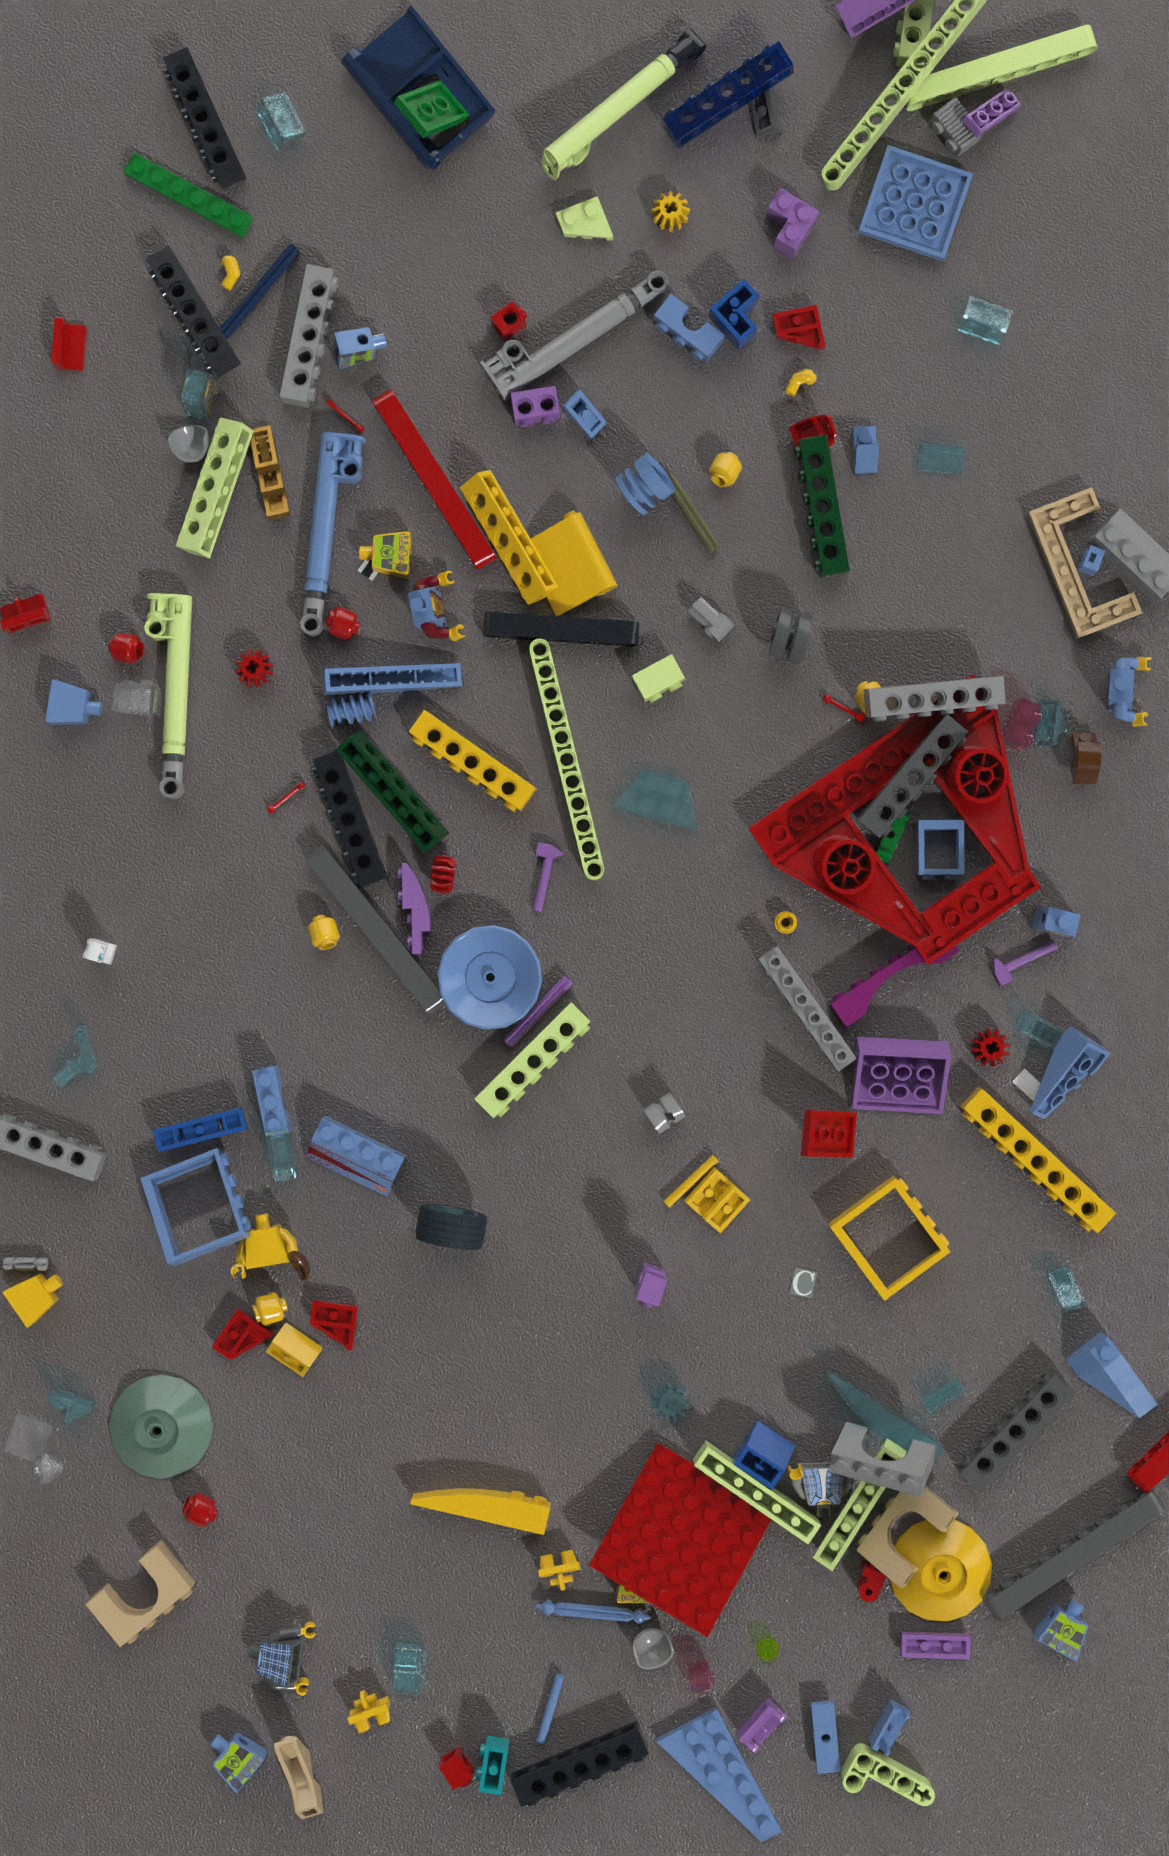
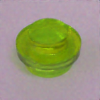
M763 1637L758 1641L756 1651L761 1659L770 1661L777 1657L779 1646L775 1639Z

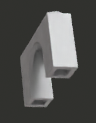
M849 1422L845 1423L831 1452V1473L921 1497L934 1464L936 1445L913 1439L906 1456L895 1461H882L869 1456L865 1452L868 1427Z

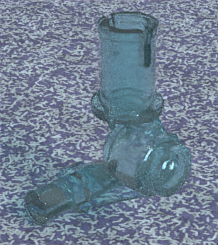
M86 1025L78 1027L74 1032V1040L78 1042L81 1055L76 1060L67 1061L65 1063L66 1066L53 1077V1081L61 1088H64L75 1075L85 1072L90 1075L98 1066L95 1063L96 1059L88 1036L89 1028Z

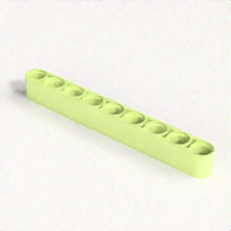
M1083 25L929 74L905 104L907 111H914L1089 55L1097 49L1091 25ZM911 82L904 83L902 87H908L911 85Z

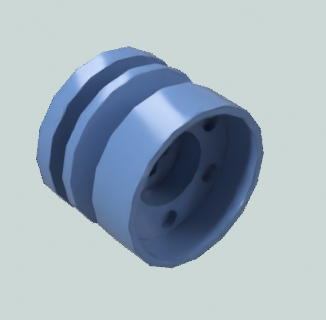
M645 453L634 462L638 473H635L630 468H626L624 471L625 475L620 473L616 476V482L623 496L642 515L649 513L650 509L648 506L651 508L657 506L653 495L664 501L675 492L671 479L649 453Z

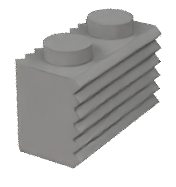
M955 97L933 114L931 126L937 135L941 134L944 137L948 150L960 156L977 143L982 135L976 138L962 122L969 113Z

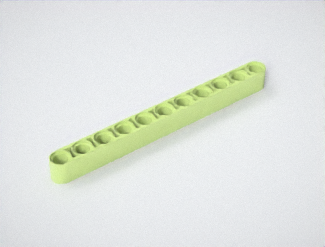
M954 0L824 166L822 179L826 189L834 191L843 185L987 0ZM962 5H968L971 7L967 11H962L959 9ZM947 24H954L956 26L953 30L944 28ZM932 43H939L941 45L938 49L929 47ZM923 61L926 63V66L917 68L915 64ZM904 80H909L911 85L902 87L900 83ZM889 99L897 101L892 106L886 105L885 102ZM879 117L882 119L881 123L877 125L871 123L873 118ZM860 136L867 137V141L864 143H858L856 139ZM844 155H851L853 157L849 162L841 160ZM831 173L838 174V178L833 181L828 180L827 176Z
M536 639L530 644V656L583 871L588 879L592 881L598 880L603 876L604 865L550 646L544 639ZM538 645L546 648V652L542 656H538L533 652L534 648ZM543 667H548L552 671L551 675L547 678L539 675V671ZM554 689L557 692V696L555 699L549 700L544 696L545 691ZM553 711H560L563 717L560 721L554 722L550 719V714ZM563 732L568 736V740L564 744H559L556 742L555 736ZM565 754L571 755L574 759L573 763L569 766H565L560 762L561 757ZM570 776L576 777L579 780L577 787H568L566 785L567 778ZM575 798H580L584 801L582 809L575 810L572 808L571 803ZM581 820H586L590 827L588 831L580 832L577 829V823ZM584 843H593L595 851L592 854L584 853L582 850ZM597 864L601 869L600 874L597 876L589 875L587 871L589 865Z

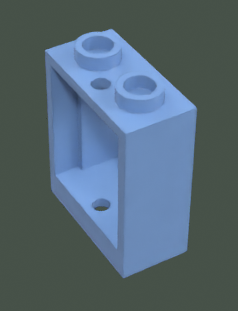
M964 820L915 821V876H922V880H935V876H944V880H958V875H965ZM956 830V869H925L924 831Z

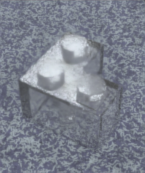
M123 680L122 684L115 683L112 710L121 714L162 718L165 691L159 688L158 684H154V681L140 680V683Z

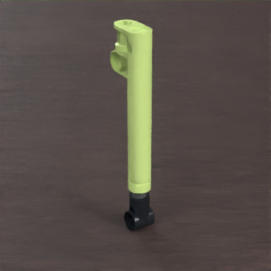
M692 28L687 29L679 37L677 44L666 52V55L661 54L544 149L541 163L545 173L551 179L556 180L565 167L569 168L572 165H579L587 157L591 142L658 88L666 79H669L675 73V68L679 69L689 59L696 60L701 56L707 44Z

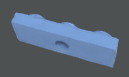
M834 1701L811 1702L817 1774L840 1772ZM828 1734L826 1738H822V1735Z

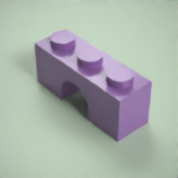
M643 1262L635 1285L636 1299L640 1300L639 1304L648 1308H652L653 1305L659 1307L668 1281L665 1276V1269Z

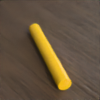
M712 1155L663 1202L670 1208L719 1162L717 1158Z

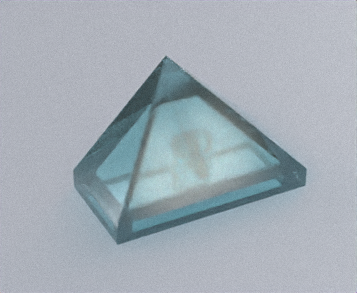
M1039 700L1033 745L1055 746L1070 728L1061 701Z

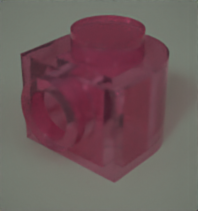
M697 1661L696 1663H690L691 1691H710V1686H714V1672H710L709 1662Z

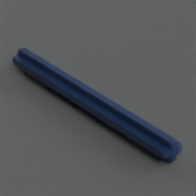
M289 244L219 327L227 340L299 255V249L295 245ZM218 346L213 347L210 351L215 352Z

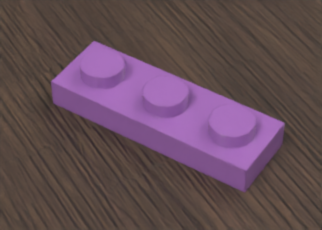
M901 1631L900 1655L901 1657L970 1660L971 1636L966 1633Z

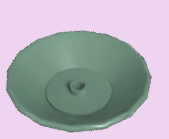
M160 1374L141 1378L124 1389L113 1406L109 1430L112 1446L125 1465L140 1475L163 1479L181 1475L198 1464L209 1448L213 1424L210 1408L198 1389L182 1378ZM154 1427H159L161 1433H155Z

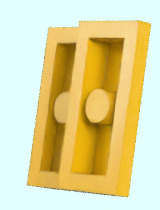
M713 1167L684 1201L721 1233L750 1199L720 1171Z

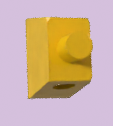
M40 1273L10 1287L2 1293L26 1328L37 1322L59 1300L55 1290L63 1286V1282L57 1274L46 1279Z

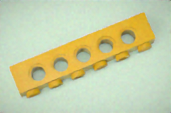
M491 470L476 473L460 487L465 500L473 509L477 520L481 523L488 539L498 552L499 558L508 569L510 577L519 588L523 599L526 600L528 605L541 601L558 588L557 583Z
M423 710L409 730V733L413 736L411 738L413 742L420 747L425 744L431 748L430 754L439 760L442 757L450 762L448 766L457 773L462 770L468 774L466 779L474 785L478 786L481 783L487 788L485 790L487 794L495 799L499 796L505 800L503 805L513 812L516 809L521 812L536 791L533 785L426 710ZM433 731H438L441 734L440 740L435 743L430 742L428 739L429 734ZM451 744L459 746V752L454 756L447 754V748ZM469 757H475L478 760L477 766L473 769H469L465 765ZM488 770L495 771V780L491 782L486 781L484 773ZM506 783H512L515 786V791L510 795L502 792V788Z

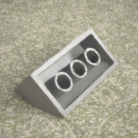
M1120 508L1088 542L1092 546L1105 550L1104 557L1147 598L1155 603L1169 591V554Z

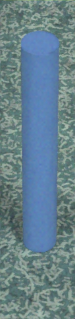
M555 1674L536 1739L537 1742L542 1744L546 1741L564 1676L561 1674Z

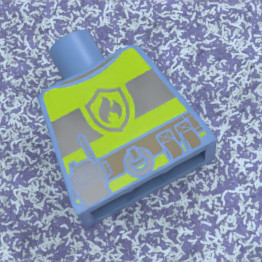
M368 327L334 333L333 351L338 369L373 360L376 349L387 347L384 334L372 336Z
M1071 1599L1066 1610L1058 1605H1054L1034 1630V1636L1039 1642L1077 1662L1088 1629L1086 1622L1079 1617L1084 1606L1074 1599Z
M235 1733L229 1742L220 1734H217L209 1745L219 1753L213 1762V1767L235 1793L241 1789L261 1765L268 1752L267 1749L240 1733Z

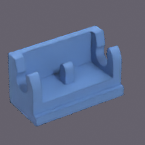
M890 1699L868 1738L871 1748L875 1751L881 1749L886 1756H889L890 1748L905 1721L910 1718L911 1711Z

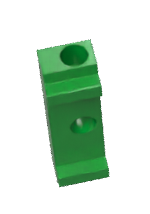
M906 812L901 819L896 818L891 824L893 826L891 830L893 833L892 838L882 837L876 850V854L882 862L888 864L892 858L904 827L909 820L910 813Z

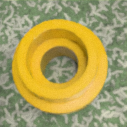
M783 911L775 917L774 925L780 933L788 934L795 930L797 919L793 913ZM784 918H787L790 922L787 927H784L781 923Z

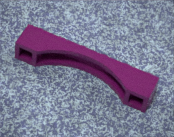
M912 944L906 947L908 951L900 955V953H897L888 959L889 964L883 968L879 965L869 972L871 976L865 980L859 978L851 983V989L844 993L841 990L831 997L833 1001L829 1003V1006L844 1027L849 1026L866 1014L872 996L887 978L903 968L924 963ZM954 946L931 963L942 964L960 952L957 946Z

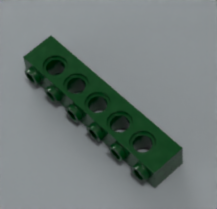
M827 434L800 439L794 450L796 460H800L801 469H798L800 483L804 482L805 491L802 492L803 503L808 505L809 514H806L807 526L812 528L813 537H810V545L812 551H816L817 559L814 560L815 572L820 574V578L847 573L850 571ZM808 457H816L819 460V466L811 467L808 463ZM813 479L822 481L823 488L821 490L813 488ZM821 501L826 504L827 510L825 513L817 511V502ZM821 524H827L830 527L831 532L829 535L821 534L819 529ZM826 546L833 548V558H827L824 555L823 550Z
M362 730L351 734L335 749L424 853L435 848L450 834Z

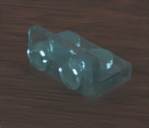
M286 92L262 98L257 109V115L268 132L269 140L274 143L277 150L282 149L284 142L305 136L306 130Z
M970 296L958 330L1000 345L1008 329L1013 311Z

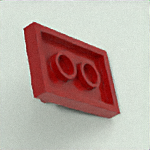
M805 1109L801 1156L853 1158L857 1112Z

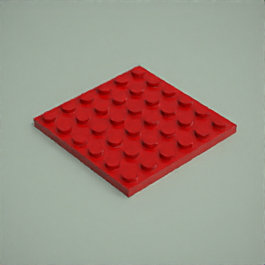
M656 1442L588 1565L708 1638L772 1519L695 1467L688 1460Z

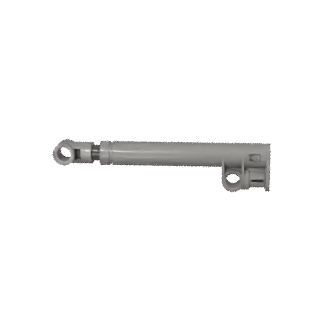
M662 271L651 272L646 280L630 290V294L627 296L624 293L621 294L616 300H612L530 356L519 341L510 340L504 344L502 349L496 352L494 357L486 362L480 361L479 364L499 396L505 400L511 396V393L519 391L624 321L626 317L628 318L635 313L634 308L637 306L641 308L654 298L662 297L667 290V276ZM654 281H660L663 284V286L660 288H655L652 286L651 283ZM515 349L519 351V355L510 357L508 352Z

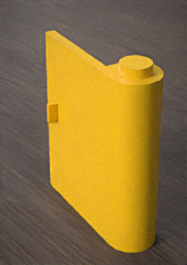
M575 510L563 516L564 520L531 538L558 585L556 590L546 596L556 616H561L594 596L603 595L618 586L581 512L576 513Z

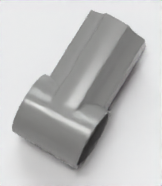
M702 597L688 610V613L704 627V631L717 643L734 627L733 623L724 614L718 613Z

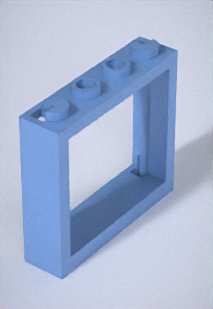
M218 1148L140 1178L163 1252L169 1265L177 1266L251 1236L249 1232L251 1223L247 1216L244 1217L242 1208H244L243 1199L240 1195H237L235 1189L237 1186L236 1178L233 1173L230 1174L228 1168L230 1165L229 1157L226 1152L223 1153ZM217 1161L239 1231L180 1254L158 1184Z

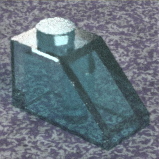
M289 1130L266 1132L270 1167L275 1181H287L298 1178V1155Z

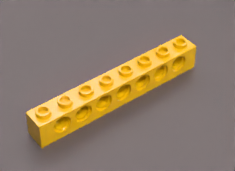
M977 1087L960 1106L964 1111L962 1115L970 1123L975 1121L980 1126L978 1130L986 1138L992 1137L997 1141L995 1146L1002 1153L1006 1154L1008 1152L1014 1157L1012 1162L1021 1170L1026 1168L1031 1173L1028 1177L1038 1186L1042 1183L1047 1188L1045 1193L1054 1201L1059 1199L1064 1204L1062 1209L1070 1216L1075 1214L1080 1219L1079 1224L1087 1232L1092 1230L1099 1233L1115 1216L1116 1213L982 1088ZM985 1109H989L991 1112V1116L987 1121L981 1119V1113ZM1005 1124L1007 1126V1133L1004 1136H999L998 1128ZM1018 1140L1024 1142V1148L1020 1152H1016L1014 1148ZM1034 1156H1039L1041 1159L1037 1167H1032L1031 1160ZM1055 1171L1057 1179L1055 1182L1050 1183L1048 1175ZM1068 1187H1073V1196L1066 1198L1065 1190ZM1089 1202L1090 1211L1083 1214L1081 1210L1082 1205Z

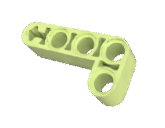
M863 1743L857 1744L852 1748L840 1771L843 1786L850 1793L859 1792L867 1778L870 1777L921 1806H928L935 1799L934 1790L926 1777ZM861 1755L868 1756L864 1761L857 1760ZM881 1766L888 1767L886 1771L878 1772ZM850 1775L857 1776L854 1781H847ZM900 1778H908L906 1782L898 1783V1780Z

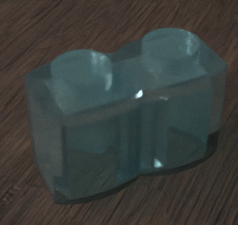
M396 1641L392 1693L420 1694L421 1687H425L426 1673H422V1664H427L428 1650H423L424 1643Z

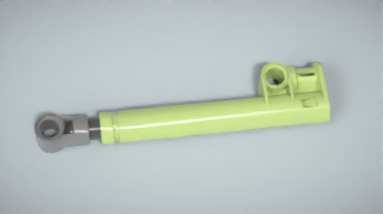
M149 593L147 598L150 599V613H147V621L144 626L145 632L156 641H168L163 725L164 745L162 746V754H166V761H163L162 781L159 788L165 797L178 799L184 793L181 755H185L184 743L186 740L192 596ZM161 624L162 629L160 633L153 634L152 628L154 625ZM175 782L177 789L173 794H169L167 786Z

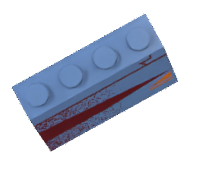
M324 1116L312 1137L305 1157L387 1197L407 1155Z

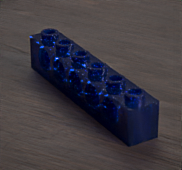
M780 41L767 45L762 50V53L755 57L747 58L742 66L736 70H729L722 79L716 83H709L698 95L688 97L684 104L667 111L662 118L664 127L679 149L794 73L793 62ZM764 65H770L771 69L768 71H762L761 67ZM744 78L752 79V81L748 84H743L741 82ZM726 90L733 92L728 97L722 96V93ZM706 103L713 104L712 108L707 110L702 107ZM686 116L694 117L690 122L683 121Z

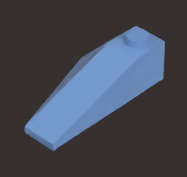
M1069 1027L1055 1046L1030 1112L1045 1119L1065 1100V1094L1073 1088L1077 1090L1081 1086L1079 1082L1087 1074L1092 1076L1097 1072L1111 1053L1084 1033Z
M1099 1332L1065 1359L1079 1378L1138 1418H1141L1158 1405L1113 1342L1102 1332Z

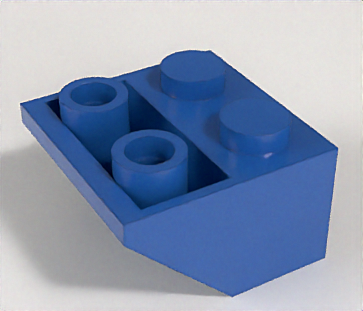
M756 1420L733 1455V1463L773 1490L786 1470L795 1445Z

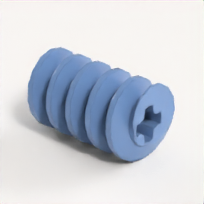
M367 692L366 699L360 693L358 694L357 701L350 695L349 702L347 703L341 697L340 704H337L334 698H332L330 706L327 704L332 728L336 727L337 721L340 726H344L346 719L350 725L354 723V718L359 723H362L363 716H365L367 721H371L373 714L377 719L374 700L370 692Z

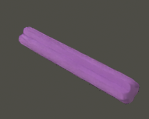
M563 976L504 1038L505 1043L513 1047L572 985V982L566 976Z

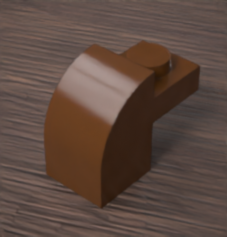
M1073 732L1071 741L1074 756L1070 766L1073 784H1096L1101 767V743L1097 742L1096 733Z

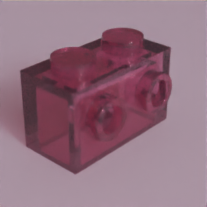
M1023 698L1014 701L1002 735L1005 746L1022 751L1027 746L1030 747L1035 737V734L1032 732L1034 726L1038 725L1043 713L1040 712L1042 705Z

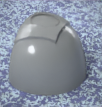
M188 425L174 430L168 438L170 449L177 458L184 462L200 461L204 458L209 448L207 429L199 425Z
M656 1628L643 1630L636 1636L633 1643V1652L637 1665L645 1670L665 1665L674 1654L669 1636Z

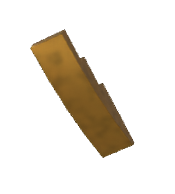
M271 425L252 429L254 432L250 441L267 518L269 521L289 517L291 514Z

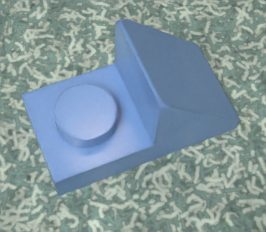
M579 389L563 405L567 418L575 421L587 437L591 439L607 423Z
M876 426L853 427L854 474L877 473L879 444L876 441Z

